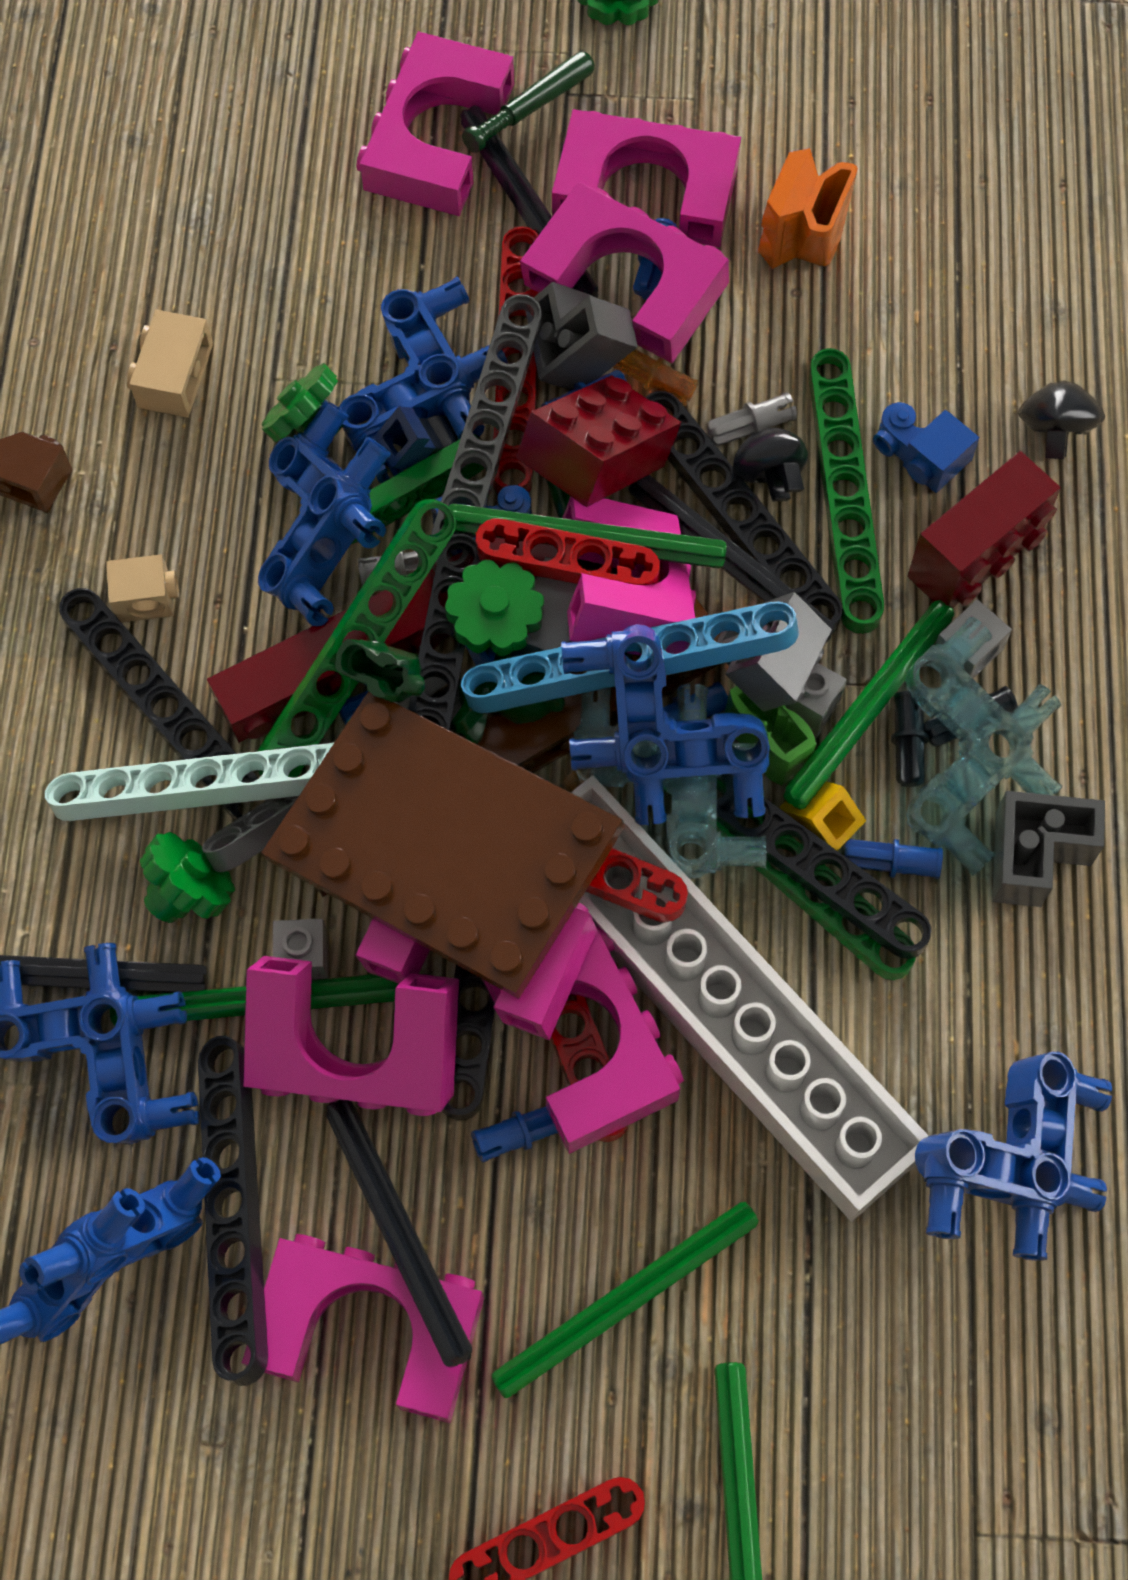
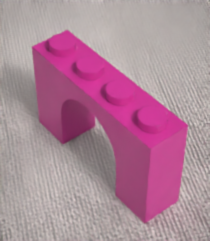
M418 31L411 47H405L402 53L400 73L397 80L392 79L388 85L386 105L382 113L377 112L374 116L371 127V139L368 146L363 145L358 153L356 168L357 171L361 172L363 190L460 217L474 183L472 156L426 144L414 137L408 128L420 113L439 105H458L466 108L476 105L485 113L497 114L501 107L507 103L515 85L513 56Z
M573 109L552 189V217L578 181L592 189L600 188L603 190L607 180L623 167L637 163L656 164L672 171L685 187L679 229L687 238L699 244L721 247L739 163L741 137L728 135L724 132H710L686 128L682 125H667L644 121L639 118H625L602 114L597 111Z
M578 181L520 260L524 285L537 292H541L551 282L573 288L592 263L613 253H634L649 259L661 271L662 277L657 287L632 320L638 346L673 363L729 284V259L717 248L710 245L703 246L687 238L680 229L674 226L666 227L649 218L643 210L637 207L629 208L612 199L606 191L600 188L592 189Z
M570 496L563 515L564 519L681 534L678 515L605 498L585 507ZM588 552L579 557L581 560L604 564L605 562L603 557L595 552ZM612 558V567L617 568V565L619 566V559ZM659 560V582L651 585L628 584L582 573L567 610L570 641H591L605 638L607 634H612V631H623L628 626L635 624L646 625L651 628L696 618L694 611L696 594L694 590H691L689 583L691 565ZM636 564L634 570H631L632 576L640 578L642 572L645 571V565ZM676 641L667 646L665 651L671 654H678L688 649L690 644L685 641ZM636 651L626 652V653H629V654H634V655H639V656L642 655L641 653L636 652Z
M581 903L577 904L519 999L501 990L494 1009L503 1023L550 1040L597 933L592 916L588 913L589 910ZM372 919L358 948L356 957L367 972L399 984L409 973L419 974L429 949Z
M596 926L597 933L570 994L590 998L602 1005L615 1021L620 1041L614 1056L601 1070L546 1097V1109L569 1154L677 1102L680 1094L678 1084L684 1082L683 1075L674 1057L671 1054L663 1056L655 1041L661 1037L657 1024L648 1010L640 1012L633 998V995L638 993L634 980L625 966L617 968L610 952L615 950L614 944L598 926ZM483 980L495 1004L501 989Z
M263 956L247 969L243 1087L261 1089V1093L267 1096H285L290 1093L309 1095L310 1100L319 1103L335 1102L338 1099L357 1101L358 1106L366 1109H382L387 1106L407 1108L408 1113L418 1116H428L441 1112L453 1097L459 979L409 973L395 989L394 1036L389 1056L375 1063L356 1064L340 1059L332 1054L320 1042L314 1031L311 1021L312 961Z
M296 1234L294 1241L279 1238L264 1287L268 1363L264 1373L299 1383L314 1330L324 1311L336 1300L351 1293L361 1291L381 1293L394 1299L405 1309L412 1325V1347L396 1406L402 1411L451 1424L467 1362L452 1368L444 1365L396 1262L393 1268L374 1263V1254L352 1247H345L344 1254L324 1250L326 1242L303 1234ZM446 1273L444 1281L440 1280L472 1346L484 1301L483 1293L480 1290L474 1289L476 1283L474 1280ZM248 1345L241 1362L246 1367L251 1357Z

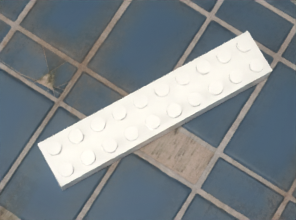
M592 775L571 793L623 819L625 828L613 848L678 875L687 886L688 897L686 908L682 915L670 922L655 921L587 892L584 893L579 903L588 908V912L591 914L595 925L601 928L613 942L615 950L610 952L612 958L620 967L625 966L639 988L845 1216L853 1222L916 1165V1147L928 1135ZM616 866L610 868L605 873L604 881L612 889L620 890L628 887L633 881V877L628 869ZM641 876L640 888L635 895L636 898L642 899L644 889L657 896L656 904L658 906L665 907L668 901L677 903L673 899V889L665 887L662 893L651 891L646 888L648 878Z

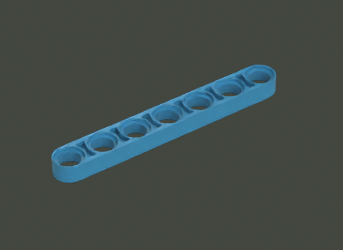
M779 601L651 627L660 640L666 675L782 651L792 646L799 636L794 609L787 603ZM774 620L788 623L785 629L777 633H769L763 630V627L768 622ZM724 631H735L739 634L734 641L729 643L714 641L715 636ZM605 637V638H600V639H596V640H606L607 637ZM676 641H685L690 644L688 649L678 654H671L665 651L667 646ZM636 642L628 646L624 653L629 651L641 653V657L636 661L641 662L649 658L653 650L645 643ZM558 647L472 667L463 676L461 687L468 706L473 711L491 713L614 687L615 675L609 674V669L587 671L578 675L564 674L562 648ZM542 672L545 674L544 678L536 684L525 685L521 683L523 677L529 673ZM482 683H497L496 688L491 693L486 695H476L473 693L475 688Z

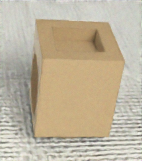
M162 554L106 561L109 604L114 615L121 623L173 616L172 599L179 598L178 578L175 570L168 571Z

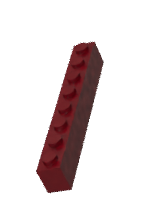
M496 538L494 542L490 543V549L499 550V546L505 543V539ZM519 541V548H516L517 555L519 556L523 555V541ZM538 544L531 551V555L539 561H544L545 556L553 559L558 553L553 545ZM462 552L448 558V561H456L461 557ZM471 556L469 565H471V564L473 563V557H472V556ZM432 568L384 642L386 645L419 655L435 571ZM384 590L370 597L368 601L370 612L374 615L386 614L393 604L391 593ZM448 591L442 593L438 598L440 605L444 608L448 599ZM348 609L328 618L329 620L322 626H312L207 678L213 697L238 743L248 738L257 739L269 733ZM360 630L349 632L343 639V642L347 639L367 641L365 633ZM435 635L430 640L431 647L435 649L442 640L451 635ZM326 671L317 680V690L319 694L324 696L336 693L341 686V677L336 671ZM301 711L293 718L302 717L308 714L309 711Z

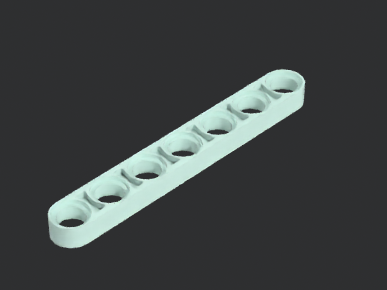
M334 743L71 772L56 777L48 784L45 790V799L58 819L62 821H75L294 797L301 794ZM297 766H311L307 773L300 777H288L290 771ZM251 771H264L263 775L254 782H241L243 777ZM209 775L217 776L211 785L204 788L195 787L200 779ZM160 781H171L165 790L158 793H150V789ZM125 786L121 794L113 798H104L105 794L113 787ZM75 790L80 791L79 795L72 801L59 803L65 794Z

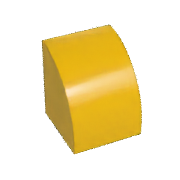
M827 781L806 808L796 809L786 801L779 807L837 851L867 821L844 786Z

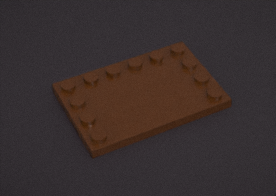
M368 691L261 854L267 861L519 999L621 835L625 825L623 819L394 702L375 697Z

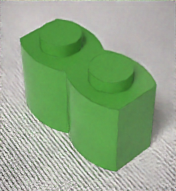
M738 686L730 689L724 713L752 714L761 720L765 726L770 745L769 767H767V771L763 774L771 781L782 786L795 777L813 754L816 741L811 728L803 718L787 709L785 705L763 712ZM751 733L740 734L735 738L749 749L756 746L759 738Z

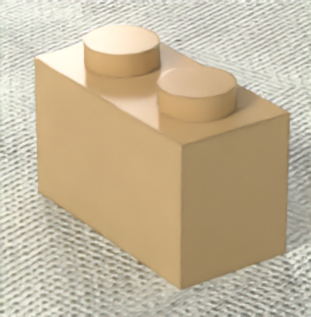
M155 309L150 326L145 325L140 337L141 352L137 363H131L127 374V387L131 389L138 408L189 418L213 347L207 319Z

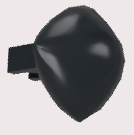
M1065 380L1049 383L1030 396L1018 410L1019 417L1034 432L1047 431L1045 458L1064 459V457H1067L1069 432L1085 435L1105 419L1102 407L1087 391L1078 384Z
M768 428L748 437L735 454L732 468L735 474L747 483H767L772 502L788 501L791 499L789 492H801L804 490L801 472L808 463V450L803 440L796 434L780 428Z

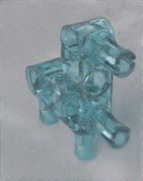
M970 616L943 645H932L906 673L905 683L910 695L930 717L936 716L959 739L958 745L961 747L958 751L959 757L942 774L938 773L933 776L919 790L907 808L906 817L909 826L914 832L925 836L933 845L936 844L938 847L944 845L973 876L985 866V862H989L995 853L992 850L990 851L964 825L966 822L964 817L1003 778L1008 779L1011 777L1026 793L1053 795L1057 794L1063 786L1057 783L1031 757L1034 752L1030 746L1034 739L1032 733L1055 710L1061 707L1060 700L1054 695L1039 708L1038 704L1051 691L1044 685L1038 684L1035 690L1012 713L1006 712L965 671L963 666L986 642L992 639V634L986 627L972 640L969 639V635L982 624L978 619ZM921 667H933L939 672L942 680L939 688H928L921 682L919 676ZM992 734H1000L1009 742L1010 750L1007 757H998L990 750L989 739ZM924 801H933L942 809L943 817L939 825H929L923 820L920 810Z
M690 684L679 686L677 688L678 721L707 719L708 688L704 685L695 684V702L691 703ZM611 687L598 690L597 702H594V691L581 693V725L576 727L573 738L614 737V732L619 731V727L610 726ZM644 740L634 745L632 751L639 757L647 758L656 754L659 747L652 741ZM732 743L739 750H749L757 744ZM617 766L575 770L579 779L584 782L592 775L603 786L624 787L626 782H630L625 773L617 771ZM721 774L666 778L663 780V787H667V792L672 794V813L667 815L668 854L689 879L700 878L706 873L721 871V866L766 868V836L721 837V832H716L717 777H721ZM686 843H696L705 852L699 858L691 860L682 857L678 850Z

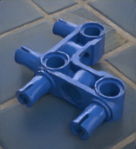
M458 277L425 293L398 289L390 292L383 299L381 311L393 348L399 359H405L408 367L405 368L404 373L378 386L371 384L354 395L347 397L340 404L339 408L349 415L347 420L343 422L342 428L349 445L356 452L364 443L365 437L376 441L374 436L399 406L413 408L418 418L427 419L432 416L446 415L457 434L458 440L461 439L471 407L469 403L470 392L474 388V383L479 381L490 345L462 358L459 355L455 356L436 324V318L470 302L467 292ZM500 350L497 357L500 361L508 364L503 350ZM483 424L479 425L474 429L473 434L480 437L485 430V426ZM386 459L376 474V478L380 483L390 479L386 466L389 467L393 476L403 472L404 469H393Z
M326 399L323 400L322 406L303 433L299 432L293 438L284 437L274 446L270 454L269 469L271 473L274 474L277 481L284 488L301 497L300 504L302 506L300 507V514L283 540L277 542L269 557L263 563L258 575V585L261 590L277 597L288 609L298 610L309 624L316 627L324 625L329 620L321 612V609L329 615H332L334 611L331 601L325 598L319 591L353 540L356 538L365 548H374L381 541L372 534L373 530L381 537H384L386 533L385 525L370 513L372 505L369 486L386 459L391 455L385 447L373 439L365 437L364 443L346 469L343 470L328 456L329 451L327 448L349 415Z
M635 624L628 626L623 631H612V634H607L606 640L561 642L564 674L609 669V674L615 675L619 731L614 732V737L570 738L572 771L617 766V771L625 773L628 780L633 782L635 822L639 825H649L648 805H652L654 824H660L667 820L663 780L666 778L731 774L733 775L734 815L740 818H748V798H751L753 817L763 816L766 813L763 773L769 767L770 745L764 724L752 714L719 713L713 714L711 719L675 721L674 717H668V712L663 711L662 688L666 686L664 656L659 637L653 629L646 625ZM636 642L645 643L653 650L650 657L641 662L628 659L624 652L628 646ZM744 733H751L759 738L756 746L749 750H739L732 743L736 737ZM644 740L652 741L659 747L656 754L647 758L639 757L632 749L634 745Z
M101 943L98 944V948L95 945L84 947L90 991H87L85 996L29 1006L28 1004H23L20 961H1L0 1059L15 1062L42 1061L51 1059L53 1053L76 1049L81 1050V1053L86 1054L90 1091L86 1093V1102L91 1126L96 1136L107 1143L131 1145L150 1139L151 1136L155 1135L156 1130L199 1124V1111L187 1110L178 1112L180 1109L199 1106L194 1092L154 1100L149 1096L142 1034L144 1029L186 1023L187 1011L179 1009V1007L186 1006L181 991L139 1000L136 995L129 994L125 987H120L116 955L117 944ZM114 1008L117 1013V1023L110 1032L104 1033L101 1028V1018L108 1009ZM16 1025L19 1031V1040L12 1049L8 1050L4 1043V1037L7 1030L11 1026ZM124 1107L130 1117L129 1125L123 1133L118 1135L113 1128L112 1121L115 1113Z
M1055 1051L1020 1059L1009 1068L1005 1093V1106L1009 1109L1006 1143L995 1141L992 1134L968 1129H958L931 1135L919 1142L915 1151V1164L919 1173L924 1177L926 1186L930 1188L928 1227H926L927 1235L942 1239L961 1238V1210L963 1196L966 1193L1012 1205V1209L1016 1211L1015 1245L1012 1256L1022 1257L1025 1260L1044 1261L1047 1260L1046 1247L1049 1214H1053L1057 1206L1066 1203L1092 1212H1098L1104 1207L1106 1196L1092 1193V1191L1107 1192L1106 1183L1101 1179L1071 1173L1075 1105L1089 1107L1099 1112L1106 1110L1110 1106L1112 1096L1100 1093L1098 1090L1111 1092L1112 1085L1106 1079H1098L1078 1073L1072 1061L1065 1054Z
M202 1157L197 1161H192L177 1181H166L141 1194L128 1188L122 1189L121 1192L117 1191L104 1209L88 1213L70 1224L59 1235L52 1248L26 1258L25 1262L21 1263L19 1269L23 1285L13 1294L9 1305L0 1309V1345L20 1335L28 1338L38 1337L40 1342H46L57 1337L79 1319L81 1312L92 1301V1296L105 1280L114 1273L145 1257L149 1258L164 1250L173 1249L193 1236L203 1225V1221L199 1217L202 1210V1199L221 1177L218 1166L212 1160Z

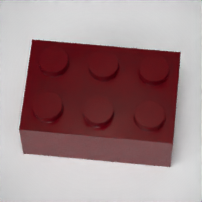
M611 375L531 411L516 458L582 505L588 507L663 468L682 422L667 413L666 408L661 404L650 401L633 390L627 381Z
M1020 450L920 533L907 577L933 602L941 600L952 608L958 603L966 606L980 593L983 588L981 584L991 575L996 579L1001 577L1015 561L1014 556L1023 548L1031 551L1045 538L1048 533L1045 525L1057 511L1054 504L1061 487Z

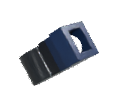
M401 406L395 410L374 436L376 442L391 453L387 460L393 469H408L458 441L455 431L445 416L437 415L427 419L418 418L413 408ZM393 444H397L402 447L400 452H398L395 449Z

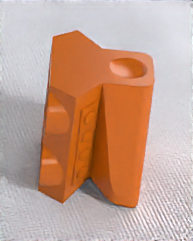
M810 148L789 152L767 200L761 227L764 229L758 253L762 255L772 269L794 258L819 266H827L831 263L841 240L858 168L855 164L840 162L818 176Z

